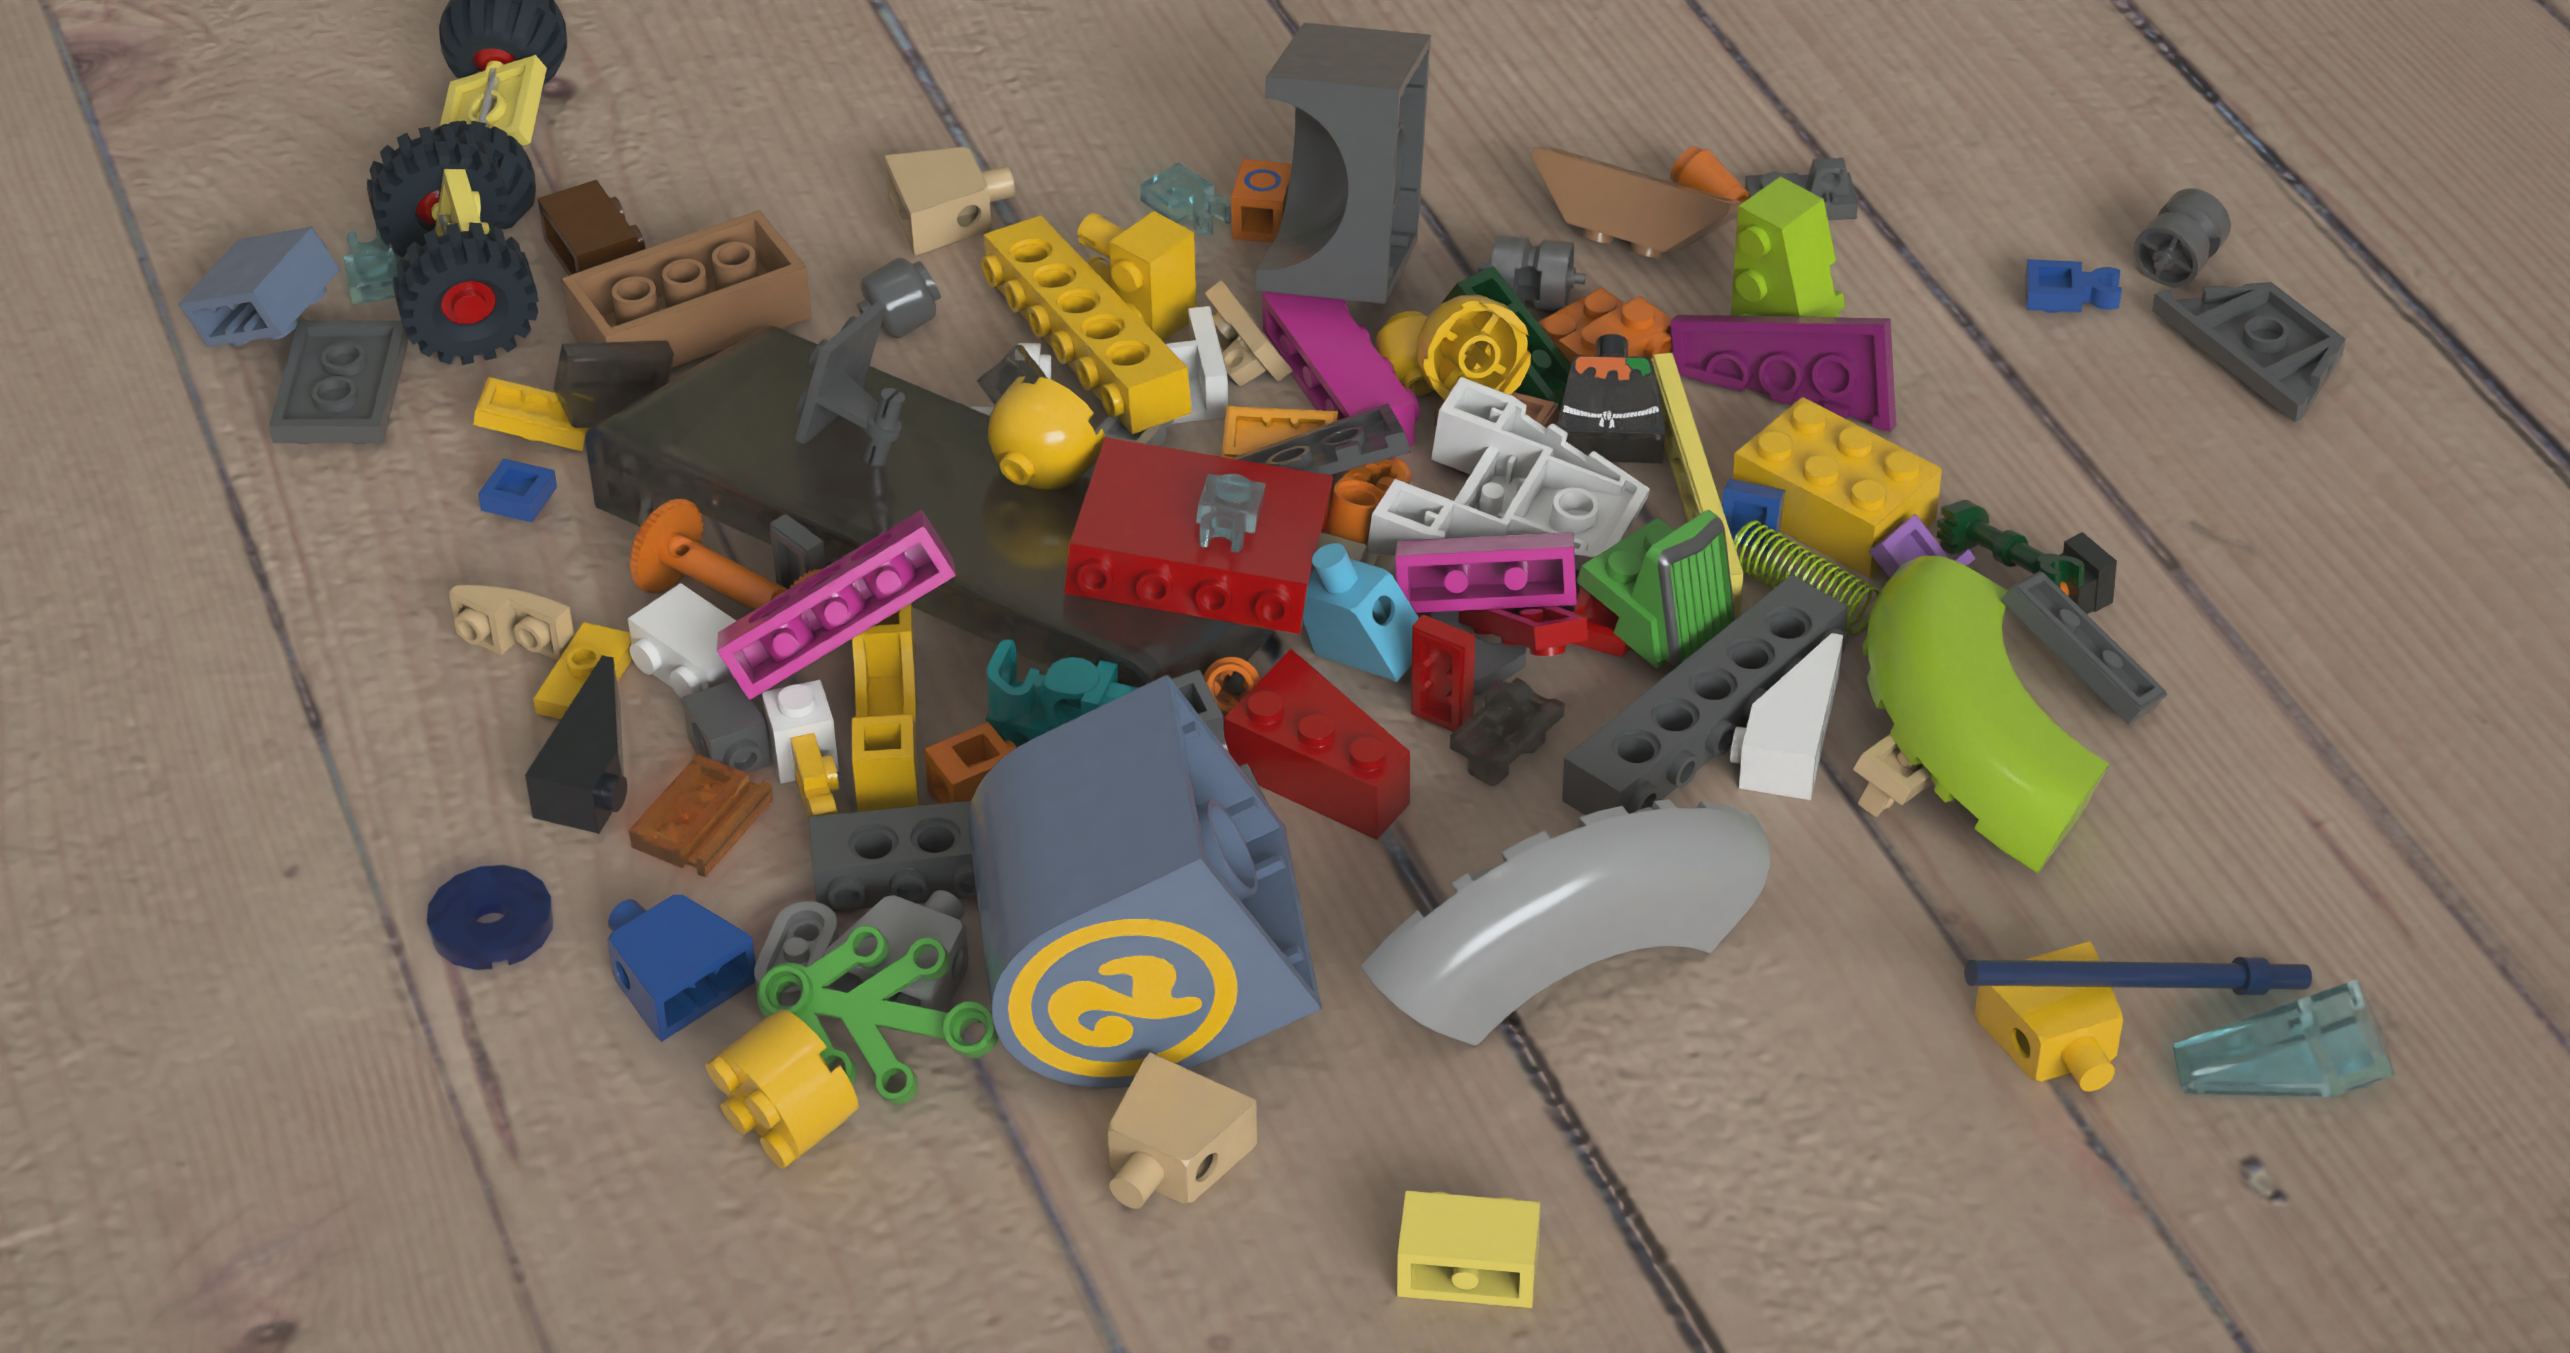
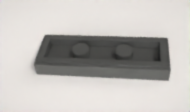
M2039 571L2013 585L2001 599L2033 633L2128 725L2154 710L2167 696L2166 690L2044 572Z

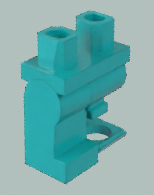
M1009 639L1002 640L987 666L988 714L985 719L1004 741L1011 740L1016 747H1019L1139 687L1118 683V664L1100 660L1096 667L1092 662L1076 657L1063 658L1054 662L1046 675H1042L1040 669L1031 667L1024 682L1017 681L1015 642Z

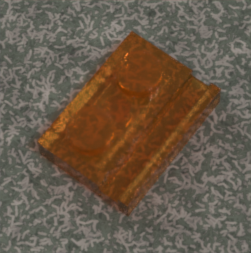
M697 754L629 829L631 848L680 868L688 864L697 868L698 875L706 878L773 801L772 785L765 780L760 785L749 781L747 773Z

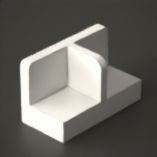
M1210 306L1188 308L1189 341L1166 344L1188 367L1192 409L1191 414L1175 419L1172 424L1226 417V407L1228 406L1227 371Z

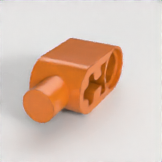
M1389 458L1350 469L1334 486L1325 533L1367 545L1372 513L1394 479L1410 483L1411 471L1408 465L1398 458Z

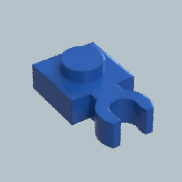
M2027 259L2025 272L2026 309L2042 310L2050 313L2061 311L2081 312L2082 303H2090L2100 309H2118L2122 288L2118 287L2120 269L2101 267L2092 272H2082V262Z

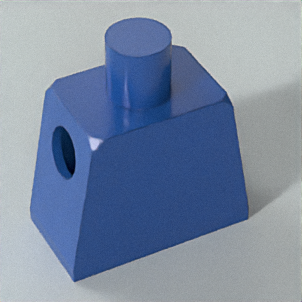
M683 894L672 895L649 910H645L635 900L628 899L619 903L609 916L608 926L613 932L610 934L607 942L613 976L621 990L661 1042L755 983L754 968L756 962L752 937Z

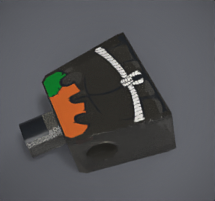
M1617 334L1600 336L1595 342V356L1578 355L1572 359L1557 424L1559 428L1568 433L1566 442L1587 456L1595 451L1610 462L1663 464L1665 424L1653 362L1647 357H1629V342L1625 337Z

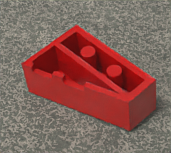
M1292 649L1223 718L1224 736L1229 754L1238 766L1249 765L1259 786L1373 839L1378 840L1410 804V751Z

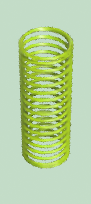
M1757 520L1748 522L1736 534L1733 542L1737 551V547L1746 531L1752 525H1758L1747 537L1740 552L1739 561L1744 574H1748L1749 577L1755 578L1760 583L1763 582V585L1773 590L1779 585V582L1789 577L1793 566L1802 556L1800 564L1793 574L1794 576L1798 577L1803 566L1809 561L1801 580L1805 581L1812 568L1816 565L1813 576L1808 584L1813 585L1816 577L1823 570L1822 576L1815 587L1820 590L1823 582L1831 573L1829 581L1822 592L1827 594L1834 581L1838 578L1830 596L1835 598L1838 590L1845 583L1844 589L1837 599L1840 602L1843 601L1845 595L1853 586L1851 594L1845 602L1848 608L1860 591L1859 596L1855 599L1847 613L1846 632L1855 634L1868 625L1866 621L1869 614L1857 627L1853 629L1849 627L1857 622L1867 609L1872 597V590L1876 592L1877 598L1879 594L1877 587H1871L1869 583L1864 584L1862 579H1857L1853 574L1849 575L1848 571H1842L1839 566L1834 567V563H1827L1825 558H1820L1816 553L1812 554L1811 550H1805L1804 546H1798L1797 542H1790V538H1783L1782 534H1776L1775 530L1768 529V526H1761V522ZM1758 532V537L1753 543L1748 556L1743 560L1749 541ZM1765 536V540L1758 554L1751 561V557L1758 548L1760 540ZM1773 539L1770 550L1767 552V555L1762 560V562L1758 565L1759 559L1763 551L1765 550L1768 543ZM1780 544L1776 556L1774 557L1771 564L1766 568V564L1768 562L1769 557L1771 556L1774 549ZM1787 548V552L1784 556V559L1782 560L1779 567L1773 573L1774 566L1777 560L1779 559L1783 551ZM1794 553L1793 559L1789 567L1780 577L1781 571L1785 563L1787 562L1789 557ZM1754 564V569L1750 570V566ZM1761 568V573L1757 574V570ZM1769 572L1768 577L1764 578V574ZM1776 576V581L1772 582V578ZM1866 593H1868V597L1861 611L1852 621H1850L1851 616L1860 604L1862 597Z

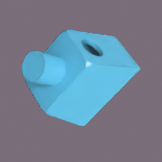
M1331 543L1321 547L1312 557V564L1315 569L1311 574L1303 613V622L1316 656L1397 682L1412 665V626L1419 617L1393 575L1387 570L1350 559L1342 544Z

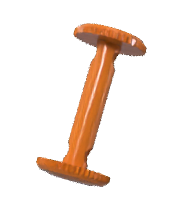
M686 499L670 500L652 511L641 524L632 543L630 552L632 580L638 588L649 594L664 593L665 589L669 590L670 586L673 587L675 582H679V578L683 579V575H686L754 611L789 590L702 545L700 540L704 536L701 534L704 530L702 528L704 525L702 522L703 517H701L702 513L699 512L700 509L697 508V505ZM814 569L813 572L809 571L808 574L804 573V576H800L798 581L795 580L794 585H790V588L819 572L821 569Z

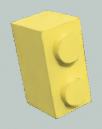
M1406 1191L1397 1253V1297L1532 1308L1539 1247L1540 1202L1516 1200L1508 1197L1488 1198L1452 1195L1445 1192Z

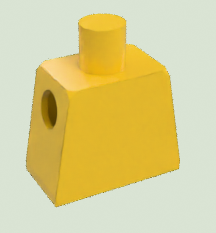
M2091 941L2025 959L2100 961ZM1978 986L1974 1012L1976 1020L2031 1080L2042 1082L2071 1073L2080 1088L2088 1092L2098 1090L2112 1080L2115 1068L2111 1061L2118 1053L2123 1024L2122 1011L2112 987Z

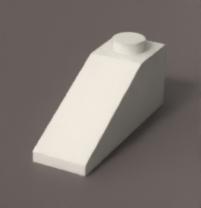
M1831 633L1752 704L1747 728L1736 726L1730 762L1741 764L1739 789L1811 800L1839 681L1843 635Z

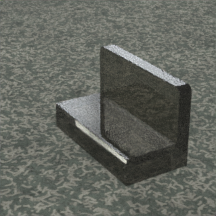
M668 341L562 344L553 389L572 427L670 425L677 423L679 412L667 391L674 352Z

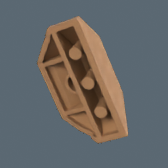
M1534 147L1531 156L1565 222L1582 227V237L1605 244H1612L1613 237L1632 242L1631 252L1651 258L1660 259L1662 251H1681L1737 218L1738 206L1743 203L1555 147Z

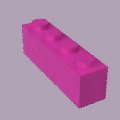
M1276 292L1262 293L1263 332L1292 368L1291 376L1316 410L1338 411L1339 419L1342 420L1389 403L1405 432L1409 447L1415 445V421L1420 418L1418 400L1414 392L1410 388L1405 389L1398 380L1389 359L1381 357L1372 345L1371 337L1364 325L1358 326L1349 314L1345 300Z

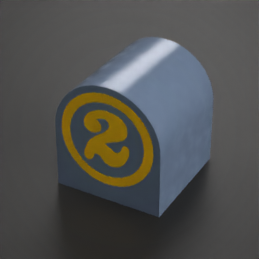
M1168 675L1017 747L995 764L977 787L969 809L968 830L992 1019L1001 1043L1014 1058L1030 1070L1052 1080L1070 1085L1091 1088L1130 1087L1140 1066L1149 1053H1153L1186 1069H1191L1322 1009L1286 827Z

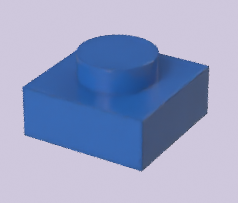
M503 459L478 493L481 511L533 522L557 488L555 470Z
M1729 479L1724 487L1722 508L1732 539L1735 538L1744 525L1754 520L1761 522V526L1766 525L1768 529L1775 530L1776 534L1779 533L1785 490ZM1752 525L1743 535L1739 544H1744L1747 537L1758 525ZM1758 532L1754 534L1748 546L1753 545L1758 537ZM1765 536L1760 540L1758 548H1761V546L1763 545ZM1773 539L1768 543L1765 549L1770 550Z

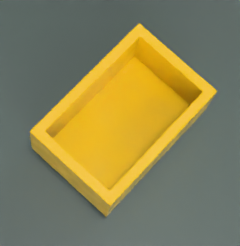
M1804 397L1800 398L1734 453V480L1785 490L1780 525L1781 532L1868 578L1881 569V566L1869 552L1875 545L1914 514L1918 516L1926 528L1936 521L1942 475L1941 467Z

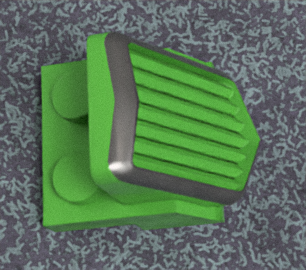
M1711 510L1704 511L1676 530L1672 529L1659 517L1583 564L1576 581L1619 617L1614 634L1656 669L1666 662L1676 668L1735 620L1725 527L1722 520Z

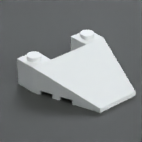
M1460 377L1439 410L1431 460L1471 475L1454 501L1394 479L1372 513L1367 547L1369 553L1395 555L1398 541L1574 532L1576 570H1580L1583 564L1625 538L1646 502L1650 488L1595 451L1591 452L1588 456L1566 442L1567 432L1553 423L1545 428L1526 415L1527 405L1515 397Z

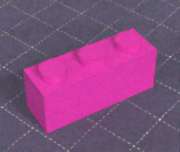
M1574 532L1398 541L1395 554L1397 584L1415 613L1577 605Z

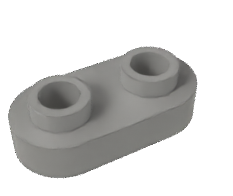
M803 901L787 906L777 915L755 964L756 990H758L763 976L779 964L797 963L808 967L823 957L826 949L839 938L837 918L832 909L819 902ZM794 986L786 989L781 998L782 1005L792 1006L796 1004L801 996L800 988Z

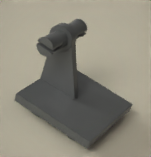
M876 302L859 317H850L838 334L830 340L823 339L814 349L809 361V369L813 371L811 382L801 396L796 408V414L801 417L795 436L796 441L805 445L833 420L841 416L864 428L869 435L867 446L863 453V460L866 463L872 460L871 466L874 467L886 465L891 443L898 440L901 433L902 423L899 421V415L905 401V395L901 391L896 395L897 389L885 388L881 391L878 403L863 389L885 313V306Z

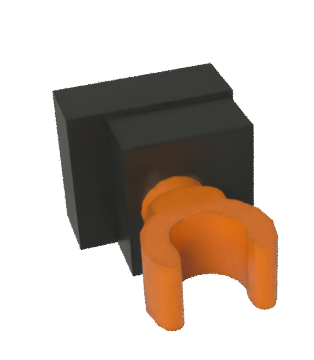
M2083 532L2064 541V550L2059 556L2074 557L2084 563V586L2078 588L2068 582H2061L2060 589L2086 614L2093 611L2097 612L2113 603L2117 560Z

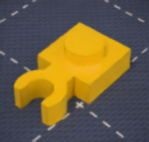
M814 733L791 737L795 780L808 822L809 817L838 814L835 800L831 793L832 791L839 790L838 775L833 756H821Z

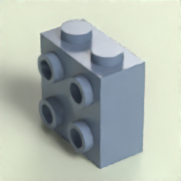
M313 227L238 239L178 305L207 347L230 343L233 346H240L250 340L262 338L278 340L291 333L297 327L298 322L296 319L308 306L313 305L327 293L326 285L340 271V268Z

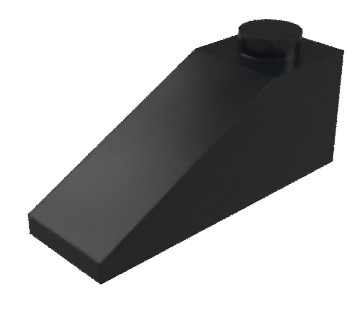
M602 655L525 774L532 817L534 819L599 834L611 814L618 812L625 802L628 785L627 779L624 777L621 705L613 657Z

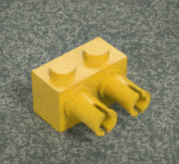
M1152 211L1126 230L1108 221L1098 213L1088 214L1078 228L1077 235L1081 236L1078 238V242L1110 258V263L1097 255L1091 257L1086 262L1163 342L1188 325V308L1197 307L1194 232L1156 211Z

